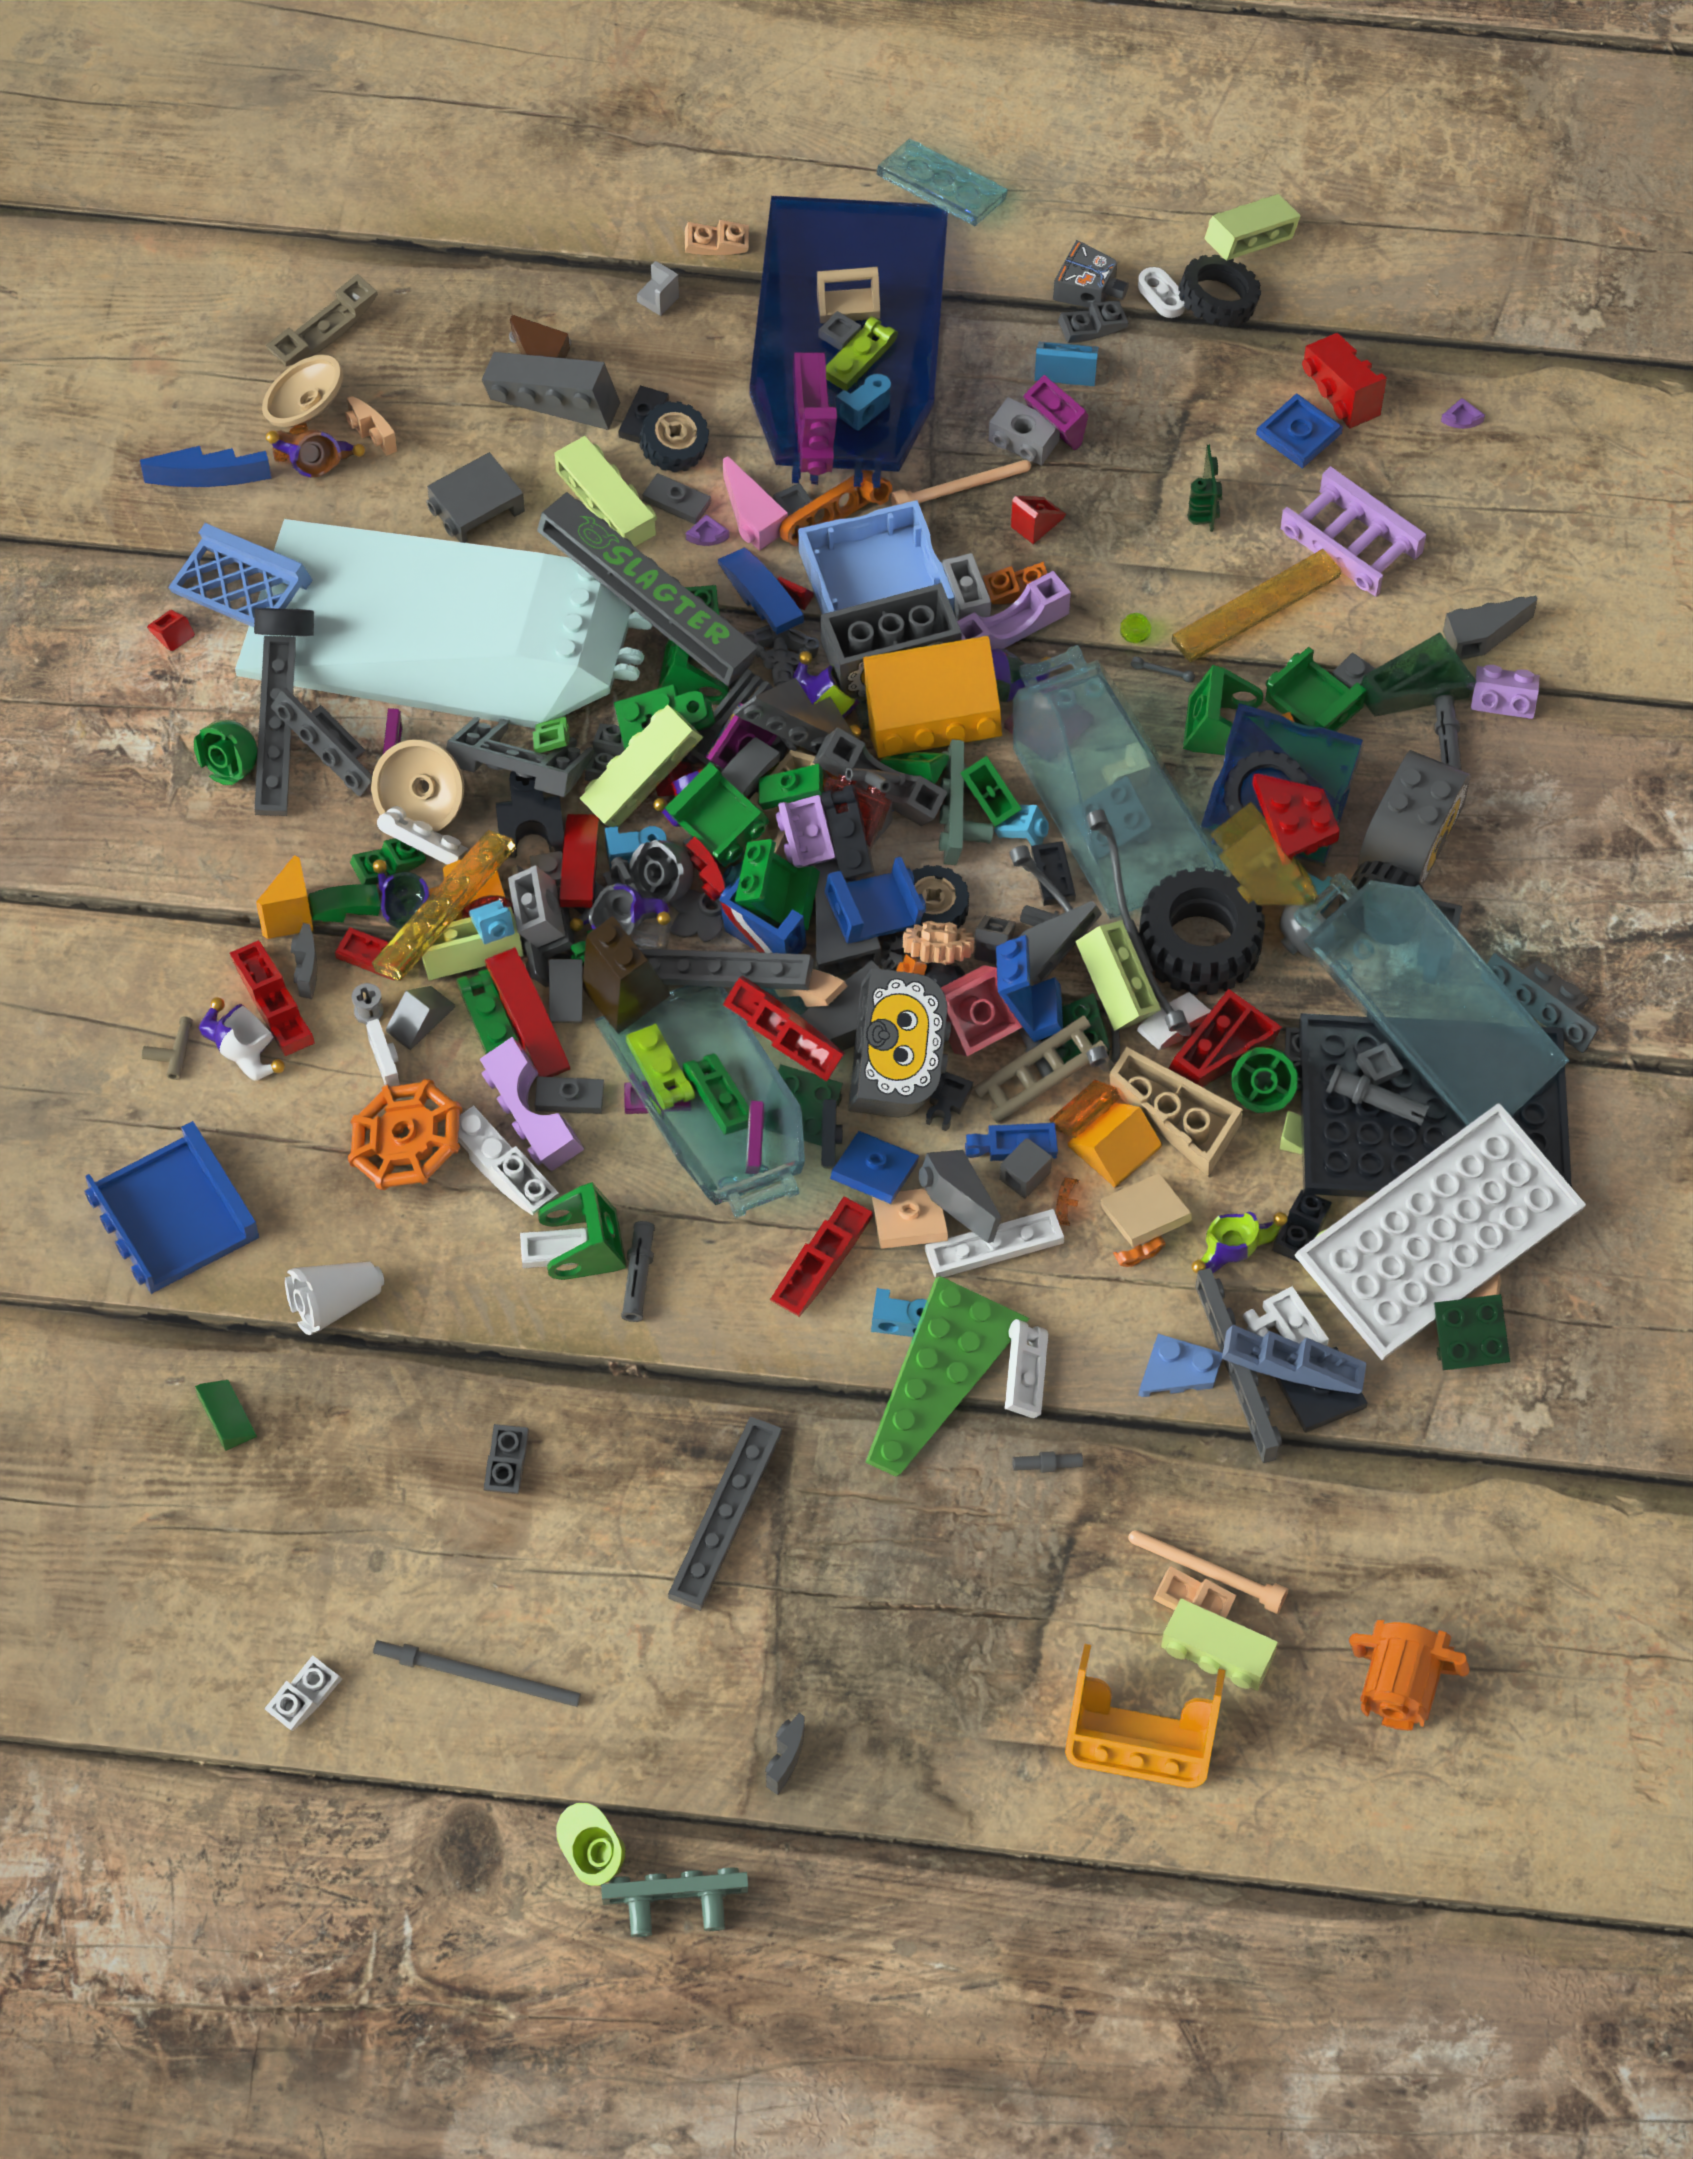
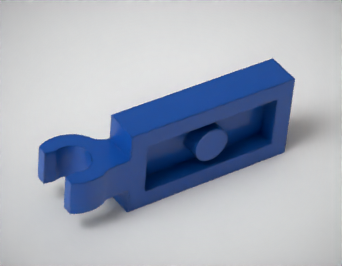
M1055 1123L989 1125L988 1134L966 1135V1156L973 1158L990 1152V1161H1004L1024 1139L1028 1138L1051 1155L1052 1159H1055L1058 1155Z

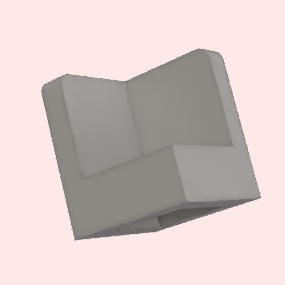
M655 261L651 265L652 279L637 293V302L661 316L679 298V281L677 273Z

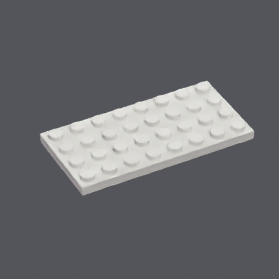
M1498 1103L1298 1250L1295 1257L1377 1356L1383 1360L1436 1320L1434 1302L1465 1299L1582 1211L1586 1204L1503 1106Z

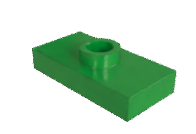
M820 764L759 778V805L763 810L779 807V803H791L821 795L823 792V769Z

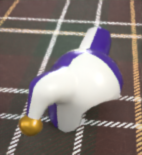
M220 997L213 998L211 1000V1008L199 1025L201 1035L215 1042L219 1052L229 1060L235 1061L242 1071L254 1081H258L274 1072H283L285 1065L280 1059H275L271 1064L263 1065L260 1062V1054L275 1038L271 1031L242 1004L235 1006L227 1015L217 1021L218 1013L224 1009L225 1002Z

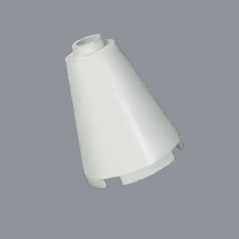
M371 1262L293 1268L287 1271L291 1276L285 1277V1288L292 1313L299 1311L303 1321L297 1323L302 1331L308 1335L319 1332L377 1296L381 1292V1286L384 1285L381 1269L378 1266L374 1267Z

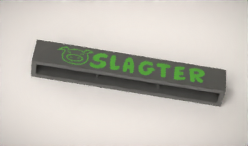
M566 492L542 512L537 529L542 536L725 685L729 686L752 665L758 646L748 636L740 633L729 624L726 618L709 608L700 597L693 595L681 585L678 579L661 569L652 558L640 552L633 546L631 541L619 535L605 520L597 517L587 509L583 502Z

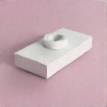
M378 1019L367 1022L368 1039L384 1084L389 1086L400 1085L398 1072L394 1064L399 1060L393 1042L387 1044Z

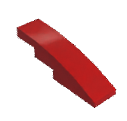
M567 814L561 871L560 907L592 908L600 820L594 814Z
M258 940L230 952V957L268 1029L274 1035V1039L284 1056L315 1044L313 1034L301 1017L298 1006L287 990L282 975L261 942Z
M514 947L485 959L486 967L499 990L500 1000L513 1023L514 1032L538 1071L537 1077H554L571 1070L546 1009L516 948Z
M743 975L738 978L723 1003L725 1007L747 1020V1026L773 1042L771 1046L826 1082L845 1054L801 1016Z
M843 1196L829 1220L823 1221L809 1244L805 1243L773 1293L770 1301L800 1317L854 1247L873 1218V1212Z

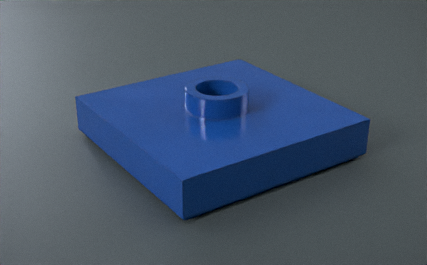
M1296 393L1257 428L1256 435L1303 469L1342 434L1343 426Z
M858 1131L832 1169L830 1179L892 1204L917 1166L919 1155Z

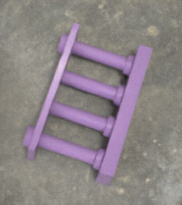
M1331 466L1322 474L1320 493L1322 494L1299 515L1288 507L1283 510L1280 529L1289 538L1300 542L1353 580L1360 589L1368 591L1375 597L1380 594L1383 578L1381 573L1402 553H1406L1416 560L1423 553L1426 534ZM1330 502H1334L1345 511L1323 532L1309 523ZM1354 519H1358L1369 528L1347 549L1333 540ZM1382 536L1393 545L1371 566L1357 557L1374 539Z

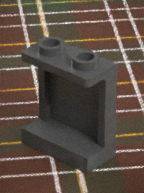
M490 452L427 486L429 499L426 500L430 512L433 516L441 518L449 536H455L462 543L468 541L467 532L507 509L514 517L525 512L523 492Z

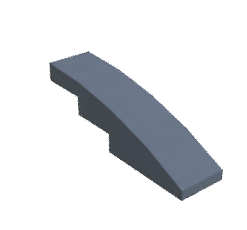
M1232 1325L1226 1331L1222 1355L1224 1360L1256 1372L1304 1385L1360 1394L1363 1390L1366 1362L1307 1337L1299 1344L1271 1331L1264 1337Z

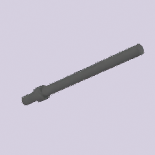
M376 1640L373 1654L399 1660V1664L414 1668L415 1665L575 1707H578L581 1699V1693L421 1652L419 1647L404 1644L402 1647Z

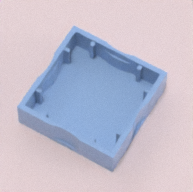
M918 500L878 509L860 517L837 519L798 529L799 554L821 614L942 583L954 612L955 597L942 563L932 548L930 532Z

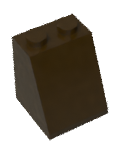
M614 916L586 935L582 988L617 1034H620L671 996V994L647 958Z

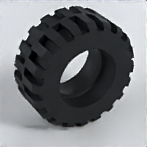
M1196 867L1193 872L1183 869L1176 872V877L1168 875L1160 880V886H1154L1148 893V899L1144 900L1142 906L1139 935L1153 971L1156 970L1155 978L1161 983L1168 981L1171 983L1170 988L1179 992L1182 988L1189 990L1192 995H1198V992H1206L1207 995L1217 994L1218 989L1221 988L1224 991L1235 988L1236 980L1242 983L1249 977L1250 971L1254 970L1257 966L1262 950L1265 929V915L1262 914L1263 907L1258 898H1253L1254 891L1246 884L1241 886V879L1232 874L1230 877L1223 875L1224 871L1214 869V872L1205 871V867ZM1207 917L1221 923L1231 936L1216 945L1198 946L1181 939L1172 927L1186 918Z

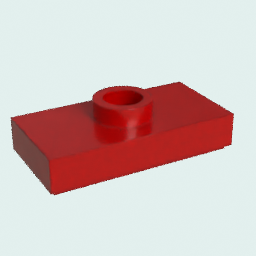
M349 927L335 951L336 959L395 981L409 956V952L406 948Z

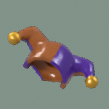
M282 430L269 431L266 434V440L275 449L290 456L293 468L299 474L309 478L320 477L328 473L342 459H347L352 455L361 457L365 453L364 445L359 443L351 445L346 441H336L330 434L320 430H306L298 435Z

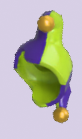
M808 651L801 652L799 655L800 662L793 678L797 679L812 705L831 697L845 719L860 703L859 700L848 697L836 686L832 679L833 665L827 667L818 676L811 675L808 672V664L812 661V654ZM856 724L850 726L855 737H859L861 735L860 727Z
M1250 1211L1245 1214L1218 1216L1210 1224L1206 1233V1243L1208 1245L1206 1253L1201 1259H1197L1192 1263L1191 1268L1193 1272L1198 1273L1200 1270L1211 1268L1212 1273H1214L1229 1262L1237 1263L1246 1260L1255 1252L1257 1246L1275 1240L1281 1226L1287 1223V1215L1283 1212H1277L1273 1216V1221L1259 1224L1255 1214Z

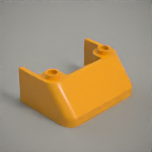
M1084 1644L1065 1748L1067 1759L1073 1765L1080 1768L1175 1786L1195 1788L1203 1784L1208 1774L1226 1670L1218 1669L1213 1700L1193 1698L1183 1706L1181 1719H1173L1110 1707L1112 1692L1109 1685L1101 1679L1086 1676L1091 1645Z

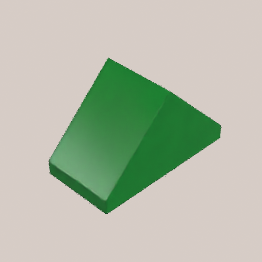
M987 756L960 773L995 827L1022 810Z

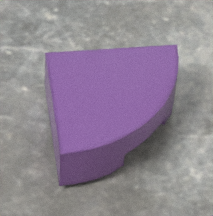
M1461 398L1442 414L1441 422L1454 428H1471L1484 422L1485 414Z
M707 514L686 532L687 541L702 546L716 545L729 538V530Z

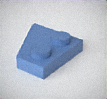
M1158 1334L1138 1396L1149 1397L1152 1392L1170 1390V1394L1181 1393L1188 1389H1212L1221 1366L1223 1353Z

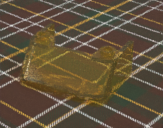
M1252 802L1248 803L1210 833L1223 850L1218 855L1219 858L1241 884L1237 890L1248 904L1254 900L1257 905L1311 906L1321 898L1312 878L1297 858L1293 856L1291 862L1272 838L1266 819Z

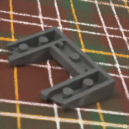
M474 717L447 741L446 750L454 757L462 770L474 773L485 763L491 769L515 771L520 777H536L534 789L565 797L579 780L594 752V748L589 747L581 754L580 749L576 748L577 739L570 737L568 746L557 748L549 755L504 744L500 740L508 730L509 720L499 719V724L492 729L489 724L479 723V717Z

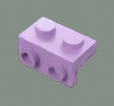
M1496 665L1477 666L1471 709L1532 719L1537 703L1540 675H1534L1528 670H1503Z
M821 795L791 803L783 802L778 804L780 812L776 813V819L781 832L785 831L788 843L784 844V850L789 863L793 862L795 867L801 868L837 859Z

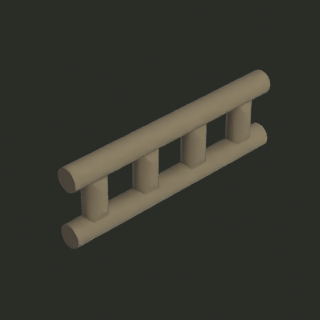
M1084 1015L973 1087L979 1098L989 1093L998 1108L990 1112L996 1123L1007 1118L1088 1065L1089 1060L1086 1053L1090 1049L1104 1046L1106 1052H1108L1102 1040L1092 1045L1083 1031L1091 1026ZM1072 1039L1081 1053L1064 1063L1055 1049ZM1045 1057L1053 1072L1036 1081L1028 1067ZM1017 1075L1026 1089L1009 1100L1000 1085Z

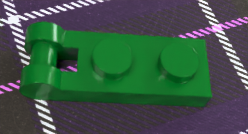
M488 969L478 971V975L467 978V976L457 978L456 981L460 994L485 1054H488L511 1037L517 1041ZM483 987L485 993L473 995L472 990Z
M712 1053L704 1056L703 1060L698 1062L695 1060L684 1062L682 1068L685 1078L693 1083L723 1134L728 1135L748 1128L749 1106L718 1056Z

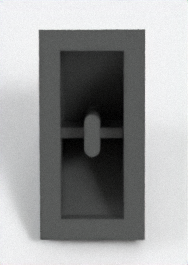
M432 986L406 990L386 1027V1032L411 1050L455 1008V1004Z

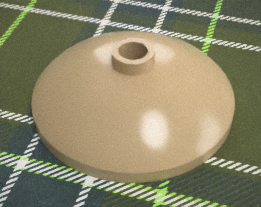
M316 355L295 363L285 370L269 387L263 399V415L272 425L277 427H295L317 418L332 404L341 389L344 375L342 366L334 357L329 355Z
M414 739L392 746L381 756L373 771L371 791L375 807L380 816L390 808L398 806L404 809L406 817L413 821H423L429 824L433 831L439 832L447 827L460 811L464 798V780L458 763L446 749L428 740ZM424 780L429 783V790L427 792L422 788Z

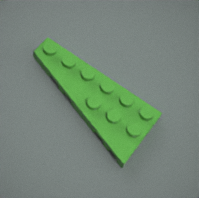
M938 1276L935 1278L865 1463L895 1477L900 1475L1011 1342V1338H1009L1011 1323L1016 1319L1027 1323L1030 1318L944 1277Z

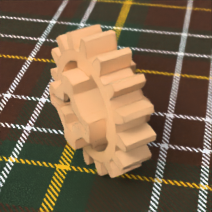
M926 921L923 923V926L916 924L914 928H906V932L903 934V948L905 953H911V957H920L922 962L949 965L954 963V959L963 961L964 957H971V954L974 952L975 938H973L972 933H966L965 928L957 929V925L953 923Z

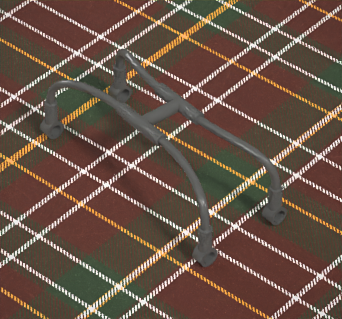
M1104 810L1092 811L1086 816L1087 822L1092 831H1099L1107 838L1116 896L1123 923L1155 997L1167 1014L1165 1021L1168 1029L1171 1032L1177 1031L1182 1036H1190L1191 1026L1188 1024L1182 1010L1174 1011L1156 983L1147 952L1135 922L1130 918L1124 895L1118 847L1112 832V826L1109 824ZM1026 845L1015 847L1009 852L1013 865L1016 867L1022 866L1026 871L1031 872L1055 897L1065 912L1073 909L1057 887L1036 866V862L1032 859ZM1111 1022V1059H1109L1104 1046L1094 1047L1086 1053L1091 1067H1100L1103 1071H1111L1120 1057L1119 1030L1114 1031Z

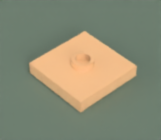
M925 1188L899 1191L892 1204L871 1196L881 1249L948 1241L943 1209L930 1199Z

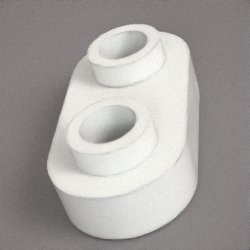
M1149 267L1144 269L1140 273L1138 280L1140 293L1164 317L1175 318L1183 314L1185 302L1179 298V286L1160 268Z

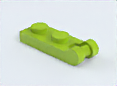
M871 316L865 322L864 327L826 365V379L847 391L895 342L898 331L890 326L885 328L881 325L880 320ZM874 335L879 337L877 341H874L871 338Z
M657 1024L626 1035V1043L663 1110L673 1107L674 1103L680 1100L687 1102L695 1099L692 1085L686 1080ZM674 1085L676 1087L675 1089H672L670 1091L667 1089Z

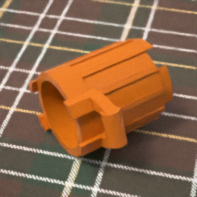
M1377 1620L1372 1635L1352 1634L1349 1642L1353 1654L1358 1658L1363 1657L1371 1660L1360 1698L1362 1702L1361 1711L1367 1717L1370 1714V1710L1383 1717L1381 1725L1411 1731L1414 1723L1420 1722V1726L1424 1727L1425 1720L1427 1721L1429 1718L1440 1675L1448 1674L1464 1677L1470 1672L1466 1655L1462 1652L1454 1651L1455 1647L1449 1646L1451 1636L1444 1631L1439 1630L1437 1634L1424 1627L1410 1623L1392 1622L1384 1624L1385 1620Z

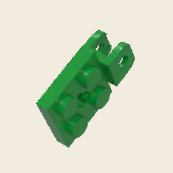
M672 684L614 702L624 750L629 746L631 738L645 729V723L648 722V719L667 705L678 711L698 732L710 728L715 723L711 701L705 698L704 694L699 691H691L679 695L677 687Z

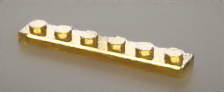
M1321 549L1172 634V643L1191 663L1338 579L1341 576V568L1324 549Z
M487 830L372 962L375 972L401 981L516 849L514 840Z

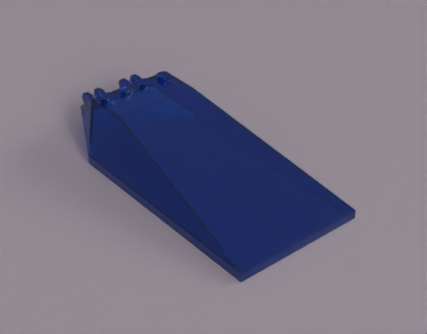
M771 196L749 395L775 465L793 466L792 483L799 484L801 479L800 452H798L797 433H795L794 353H825V364L827 365L840 352L839 349L819 338V329L825 323H820L817 271L878 267L880 319L878 320L881 321V325L885 328L890 326L898 331L895 342L847 390L851 394L864 385L867 377L873 374H882L887 376L891 382L890 405L858 431L837 417L832 468L855 469L854 487H861L863 482L862 470H874V473H872L873 488H880L881 471L899 472L935 402L949 205ZM871 279L825 283V292L871 288ZM857 320L855 322L860 324L862 329L867 320ZM874 335L871 339L877 341L879 337ZM826 379L829 407H836V396L843 389ZM810 474L811 484L818 485L819 475Z

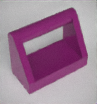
M1043 375L1023 395V398L1028 407L1036 410L1060 431V438L1073 450H1077L1082 444L1089 415L1085 409L1046 375Z

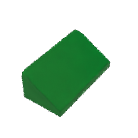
M909 752L887 756L879 762L904 774L922 776L935 784L949 761V755L944 753Z
M229 1380L202 1383L195 1386L197 1396L225 1451L257 1437Z

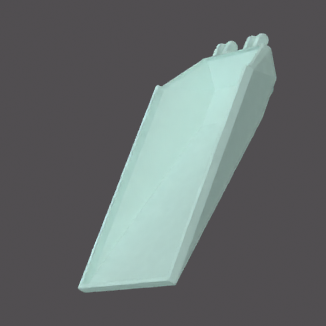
M288 519L283 521L274 548V552L302 563L312 578L306 590L299 588L286 609L314 611V635L291 636L296 637L295 687L472 718L479 717L480 719L499 722V719L509 720V724L535 728V724L560 718L610 694L614 679L636 681L639 678L640 671L631 664L641 665L645 655H643L642 651L623 648L628 627L648 630L653 625L571 558ZM281 583L271 587L273 596L284 593L288 584ZM266 589L260 591L257 602L268 598ZM249 626L235 668L236 676L261 680L264 636L280 635L255 634L254 627Z

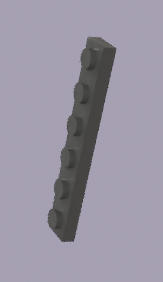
M264 636L255 815L287 816L292 729L277 716L271 705L284 688H287L294 695L296 637Z
M640 949L664 985L733 987L738 978L743 975L760 988L809 990L814 963L812 956L809 954Z
M1211 1268L1198 1271L1195 1287L1219 1350L1223 1353L1226 1331L1232 1325L1236 1326V1320L1232 1309L1226 1308L1223 1298H1225V1293L1221 1280L1219 1278L1215 1279ZM1224 1360L1262 1462L1267 1463L1276 1460L1278 1447L1282 1445V1440L1277 1426L1272 1427L1269 1421L1270 1408L1265 1396L1260 1397L1257 1390L1259 1381L1256 1371Z
M750 1416L669 1590L668 1598L670 1600L699 1611L702 1610L781 1438L782 1428Z

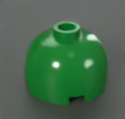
M217 720L201 729L200 733L194 738V753L197 761L202 768L207 766L214 773L209 776L214 781L223 785H233L253 770L257 760L258 747L252 733L241 723L234 720Z
M1256 1047L1246 1051L1236 1061L1232 1071V1088L1235 1097L1245 1108L1256 1113L1273 1112L1283 1109L1292 1100L1297 1089V1071L1293 1061L1283 1051L1273 1047Z

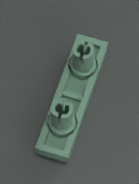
M952 739L948 751L942 752L949 755V761L943 769L945 770V778H942L940 788L947 791V794L945 796V805H941L939 823L944 824V832H941L939 838V851H944L943 864L956 866L963 849V841L990 844L993 837V824L965 821V818H963V787H968L960 773L968 767L964 764V741Z
M730 1867L718 1869V1875L703 1876V1871L694 1870L682 1872L681 1878L667 1879L666 1874L658 1873L646 1875L645 1881L630 1882V1877H613L609 1884H601L603 1905L621 1903L628 1905L631 1937H648L652 1935L650 1903L658 1900L697 1897L701 1899L704 1931H720L725 1929L723 1897L730 1894L748 1893L747 1872L739 1873V1868Z

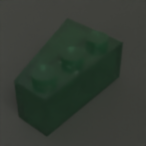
M1439 632L1364 675L1360 685L1366 689L1364 703L1374 717L1431 706L1434 705V700L1442 695H1450L1455 700L1469 698L1477 681Z

